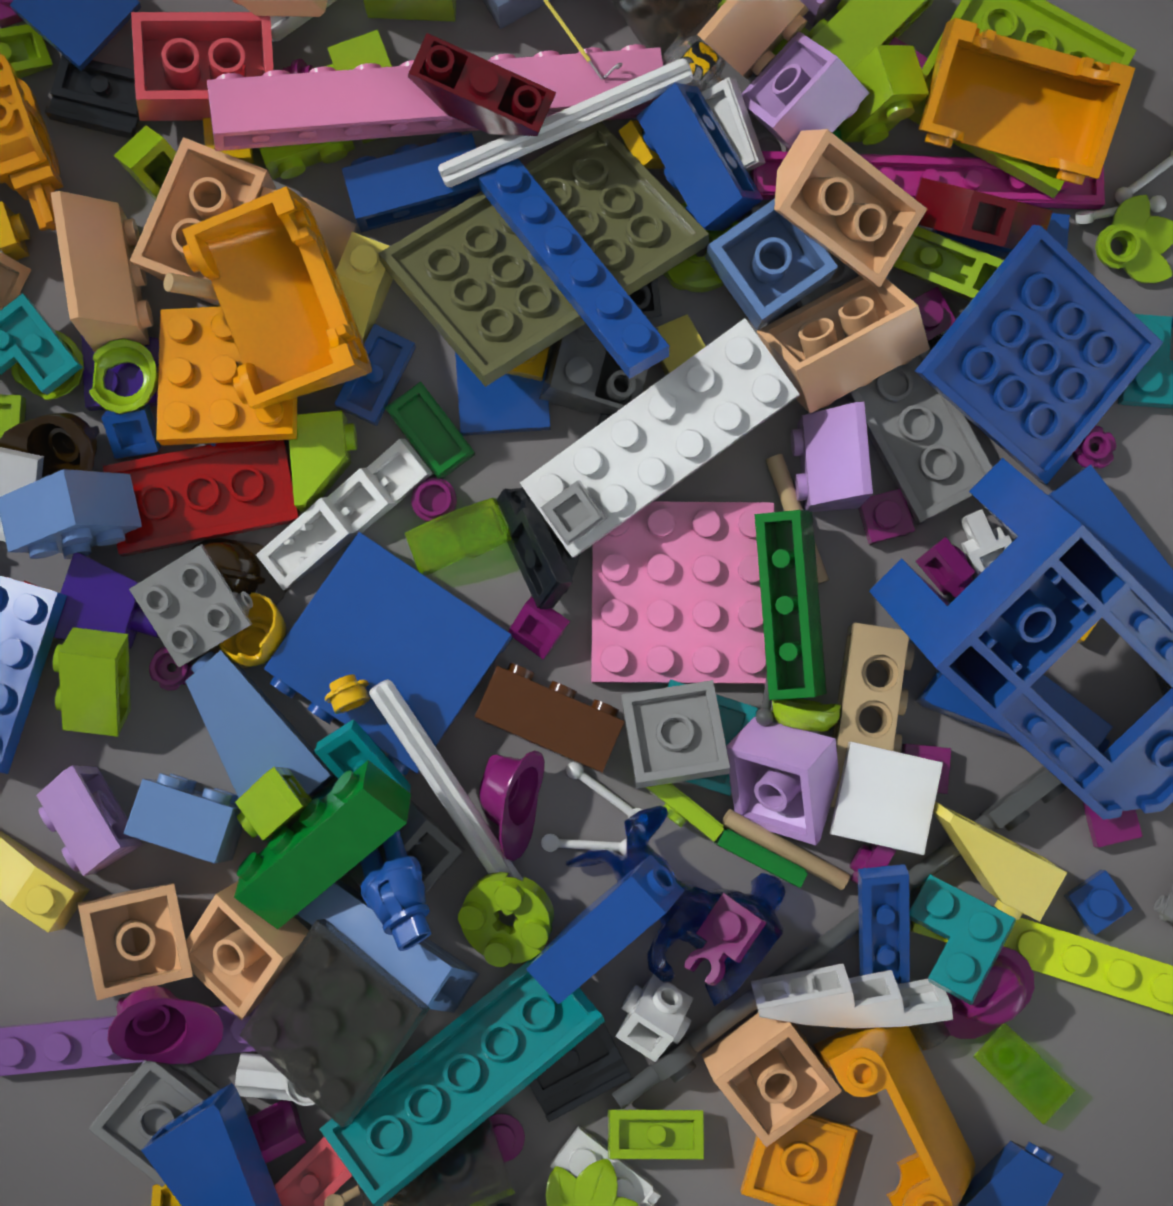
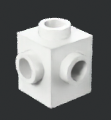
M653 973L643 988L635 984L621 1006V1009L626 1011L627 1015L615 1037L656 1062L671 1042L678 1044L685 1035L692 1021L685 1015L694 998L678 989L674 984Z

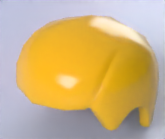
M258 593L250 594L253 607L249 609L248 618L252 625L218 644L221 651L232 662L243 666L252 667L268 662L286 637L287 627L280 610L271 598Z

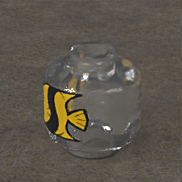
M693 35L687 39L683 36L678 37L662 56L663 66L681 58L686 59L693 74V80L686 85L697 86L700 92L724 80L721 74L725 68V60L698 35Z

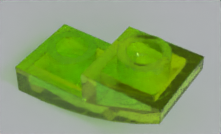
M489 498L465 506L405 532L418 571L423 575H430L464 557L475 558L512 540L496 498Z
M1006 1023L973 1056L1042 1125L1076 1091Z

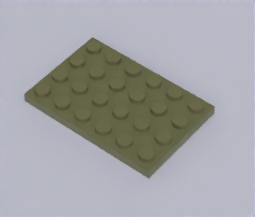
M602 122L585 128L524 165L628 295L636 292L709 245V233ZM482 191L378 253L380 262L389 275L485 387L585 324L580 315Z

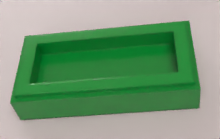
M421 381L385 407L386 412L438 479H444L475 456L474 450Z
M724 828L714 841V844L793 886L801 888L808 875L806 869L729 829Z

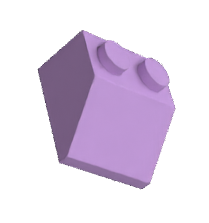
M798 31L741 94L747 111L790 150L801 131L828 129L833 133L844 120L850 118L857 111L860 103L869 92L836 55Z
M854 402L802 415L797 424V429H791L792 455L800 456L801 473L795 474L797 501H804V510L811 512L858 509L873 494L865 403Z
M754 717L726 746L730 764L729 777L734 811L770 832L817 845L821 840L839 779L836 738L784 726L775 722L768 726H762L757 723L756 717Z
M72 765L61 772L36 795L42 805L38 809L42 821L50 831L55 832L57 830L65 844V847L62 848V854L66 862L75 872L80 870L83 876L100 872L143 845L140 839L123 834L128 818L98 767Z

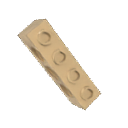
M853 623L848 626L837 704L841 705L840 718L834 725L832 738H836L839 779L831 808H835L848 742L901 753L902 735L896 733L898 715L904 716L906 712L908 689L902 688L904 670H911L915 651L914 644L908 643L909 637L903 630L861 623ZM871 662L881 664L887 672V680L882 687L871 685L866 678V669ZM866 707L875 709L881 718L880 727L874 733L865 731L860 725L859 717L862 710Z

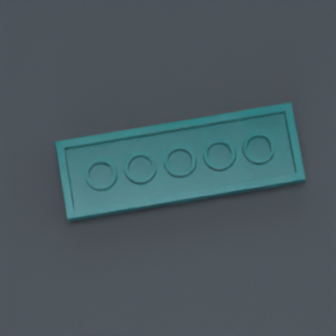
M534 957L319 1129L374 1206H382L605 1022L603 1015L580 988L576 989L558 1005L526 970L536 959Z

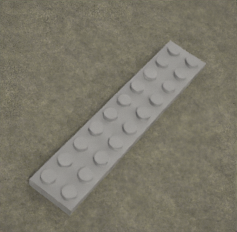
M748 112L761 151H789ZM762 200L747 213L750 216L772 200ZM827 251L838 266L837 270L829 281L797 302V305L800 308L860 275ZM929 350L913 358L909 363L898 366L874 379L870 384L846 394L851 403H865L867 434L897 489L901 490L906 499L909 511L917 525L972 497L973 495L969 491L993 468L965 416L915 372L916 368L929 354Z

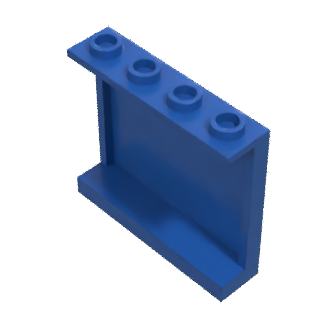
M358 532L268 661L264 670L274 676L270 681L273 687L290 698H293L297 692L311 701L307 709L328 724H331L334 718L344 724L354 719L380 749L388 753L386 757L399 772L406 776L410 769L418 774H421V772L370 697L369 691L384 680L392 681L435 747H437L499 654L505 651L513 637L509 632ZM350 674H355L357 681L367 680L369 685L365 688L370 700L364 705L345 713L335 714L331 703L325 701V696L331 692L329 684Z

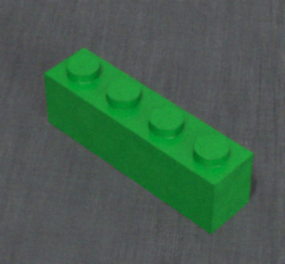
M805 510L755 514L769 700L809 698L827 694L813 514L811 511Z
M369 760L354 772L351 770L346 771L336 781L329 794L322 800L319 798L312 800L294 824L290 827L286 825L281 827L272 836L267 847L258 854L255 852L250 853L242 861L237 870L239 881L234 898L273 927L279 929L407 823L411 793Z

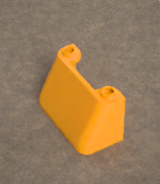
M959 18L946 22L928 90L929 95L926 98L919 131L927 133L924 142L951 149L953 141L1046 166L1058 170L1056 179L1077 185H1083L1085 177L1099 179L1135 68L1116 62H1111L1108 65L1094 61L1095 59L1089 57L1080 58L996 34V31L989 29L980 34L977 23Z
M285 186L182 229L187 241V245L183 246L186 261L194 273L201 271L206 278L211 280L242 361V365L237 367L238 376L233 378V384L243 404L248 403L250 408L257 410L351 381L372 372L367 351L317 220L308 203L294 191Z
M910 1027L846 1028L814 1044V1048L826 1068H832L839 1084L849 1094L856 1097H867L884 1089L887 1090L917 1151L896 1162L900 1170V1181L896 1190L886 1194L891 1205L958 1206L975 1174L974 1158Z

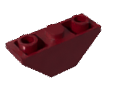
M426 33L408 73V78L448 116L488 134L538 136L556 95V92L429 33Z
M920 177L914 198L927 208L918 225L1009 249H1014L1032 225L1042 226L1047 231L1053 210Z

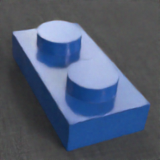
M374 324L364 343L372 372L345 382L334 404L336 408L377 426L412 357L416 345L414 342Z

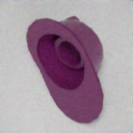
M535 750L527 753L522 759L492 755L488 760L480 784L479 798L481 807L487 818L500 826L499 841L501 851L504 857L511 861H515L523 855L533 833L538 793L542 784L545 767L542 753Z
M1003 946L973 1004L970 1005L946 992L952 1005L953 1020L934 1023L948 1035L959 1039H976L1013 1020L1030 1002L1035 989L1034 973L1028 961L1016 950Z
M148 986L138 989L128 997L118 1000L116 1006L117 1015L108 1028L107 1037L112 1052L124 1059L168 1064H189L204 1059L215 1051L222 1040L223 1024L219 1014L209 1006L194 1001L180 1000L174 993L164 987Z

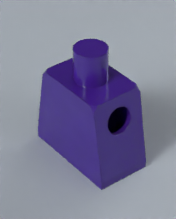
M73 553L60 592L67 595L53 638L65 641L73 627L128 634L129 649H131L137 632L156 638L160 637L129 590L138 582L80 553Z

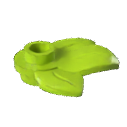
M1138 195L1126 199L1116 209L1112 225L1103 229L1098 235L1095 244L1097 257L1101 263L1109 268H1123L1136 282H1162L1173 275L1170 265L1161 255L1173 244V221L1164 217L1150 216V201L1147 195ZM1113 239L1119 240L1123 246L1120 255L1115 254L1111 250Z
M601 1159L590 1164L579 1173L577 1179L567 1170L556 1166L550 1173L546 1185L545 1196L547 1206L639 1205L631 1199L617 1197V1176L613 1165L608 1159Z

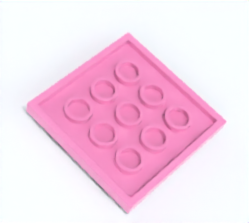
M653 501L593 544L591 683L668 684L671 679L683 684L713 680L714 684L765 685L767 666L755 514L774 512V503Z

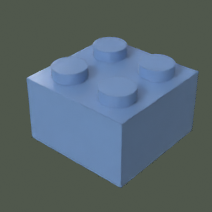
M775 198L711 242L705 255L706 260L756 330H759L829 281L838 268L825 248L774 210Z
M63 469L0 497V518L8 552L29 553L31 559L46 558L57 553H63L64 559H72L73 553L88 556L92 553L91 547L120 543L125 540V533L142 527L130 474Z
M159 773L158 779H142L123 834L216 864L233 860L243 830L242 825L237 819V815L242 811L235 803L238 799L235 793L219 788L210 789L206 787L201 792L195 790L197 783L195 780L172 773L170 775Z

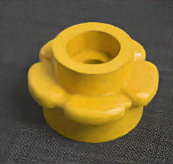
M355 674L341 677L329 684L331 692L325 696V701L331 703L335 714L354 710L370 700L365 688L369 683L363 679L357 681Z

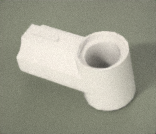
M241 1053L236 1071L235 1087L240 1096L288 1100L302 1106L314 1105L323 1098L331 1088L334 1076L327 1061L318 1056L296 1058ZM310 1069L319 1075L321 1087L318 1091L310 1092L301 1087L298 1077L301 1070Z

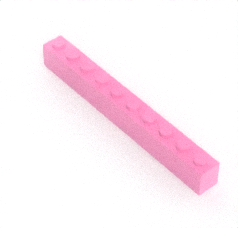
M641 44L629 45L618 51L603 52L601 48L597 47L584 49L602 77L617 63H623L622 67L618 70L615 69L603 80L599 78L580 51L576 54L560 55L557 51L548 50L539 52L533 57L516 58L512 54H498L488 60L555 91L556 95L546 117L663 66L661 48H646V46ZM414 60L404 62L400 66L381 67L379 64L366 63L357 66L353 70L336 71L332 67L324 66L314 68L309 73L290 74L285 70H272L264 73L263 76L243 77L241 74L227 73L218 76L216 79L207 80L215 151L477 131L479 129L448 116L408 78V73ZM658 97L605 120L637 118L636 116Z

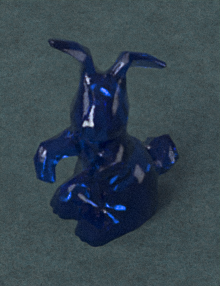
M660 805L640 810L624 821L627 837L626 854L624 856L609 848L593 849L566 861V866L585 867L606 862L612 868L618 882L649 855H652L661 866H664L673 874L676 882L685 891L667 913L659 919L661 927L647 952L649 970L663 983L671 982L676 976L673 968L666 961L665 954L668 948L678 939L689 943L695 949L703 948L707 941L696 933L723 893L767 922L741 962L738 963L728 956L724 961L725 974L723 979L716 986L705 984L707 992L714 1006H716L723 999L724 1001L727 1000L739 989L783 934L784 927L775 912L780 908L784 900L785 887L779 878L765 873H760L751 881L752 890L750 893H744L735 889L704 890L678 880L668 861L658 855L648 844L651 837L667 818V808Z

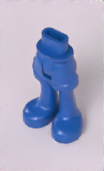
M398 830L383 842L387 862L384 863L378 847L360 861L364 875V881L360 887L361 895L367 907L374 911L379 921L383 924L384 933L393 935L398 950L405 951L428 938L432 932L426 920L430 909L425 900V887L422 881L421 866L416 857L408 856L400 830Z

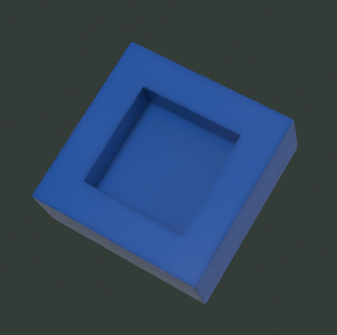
M150 404L123 414L108 410L101 417L114 459L158 452L162 446L156 440L157 427Z
M1099 870L1064 895L1088 932L1093 935L1098 934L1132 910V907L1106 870Z

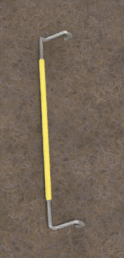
M543 0L600 79H605L615 69L618 70L622 67L623 63H617L602 77L548 0Z

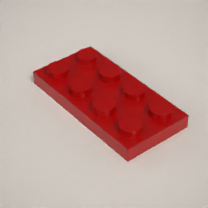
M286 440L215 443L216 446L210 444L103 466L104 472L130 474L142 527L124 534L125 540L117 543L118 554L125 557L294 522L300 516V511L294 506L292 471Z

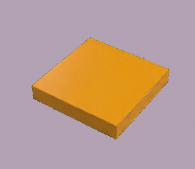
M811 1114L768 1147L756 1135L740 1189L741 1194L777 1206H837L858 1130L856 1127Z

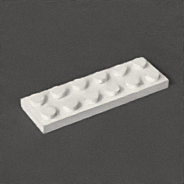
M744 318L529 475L520 484L571 557L575 558L795 400L800 394ZM577 480H580L607 519L567 546L540 507Z

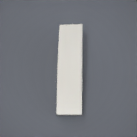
M399 439L367 468L357 470L328 497L318 499L257 553L256 556L283 590H287L351 542L358 532L362 533L433 473L406 439Z
M842 963L751 981L759 1017L809 1026L840 1028L905 1027L953 1020L952 1005L946 991L929 983L928 979L897 984L892 970L848 978Z

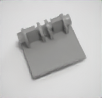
M203 544L129 589L178 667L183 666L252 625L248 618L249 609L253 607L251 597L244 591L241 593L231 591Z

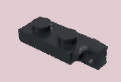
M523 487L503 489L496 501L509 527L504 537L537 608H554L573 582L569 569L559 554L552 539L550 529L546 526L538 508Z

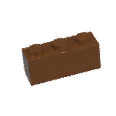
M510 662L507 670L496 666L474 717L603 773L625 722L616 718L619 709L596 699L593 700L591 706L574 699L577 691L555 681L551 682L549 688L533 682L532 679L535 673Z

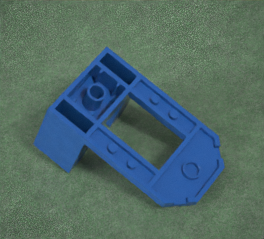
M1002 458L969 492L1016 539L951 603L902 558L869 592L937 670L1103 820L1121 817L1122 811L1141 809L1145 814L1163 811L1173 802V617L1082 523ZM1101 618L1172 687L1103 754L1031 687Z

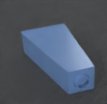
M220 650L216 655L210 651L194 663L191 667L194 674L185 682L238 798L273 767L289 768L310 798L336 777L318 757L315 750L237 663L232 662L223 651Z
M340 879L297 913L298 916L425 1009L454 1013L480 974L428 938L408 950L399 951L393 935L384 933L383 924L379 921L374 911L367 907L361 893Z

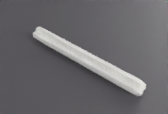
M678 59L545 118L538 136L505 135L441 163L438 166V170L442 180L447 187H453L658 97L675 82L681 84L690 83L693 80L690 65L686 59Z
M387 679L375 685L369 691L370 697L488 874L507 872L509 873L507 877H513L522 881L523 878L511 860L504 857L500 843L394 683Z

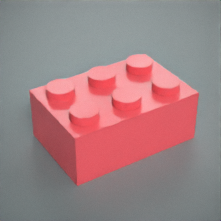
M131 12L135 94L140 121L203 120V118H210L207 80L216 79L218 76L227 73H237L243 77L263 76L264 73L274 70L270 16H255L251 12Z

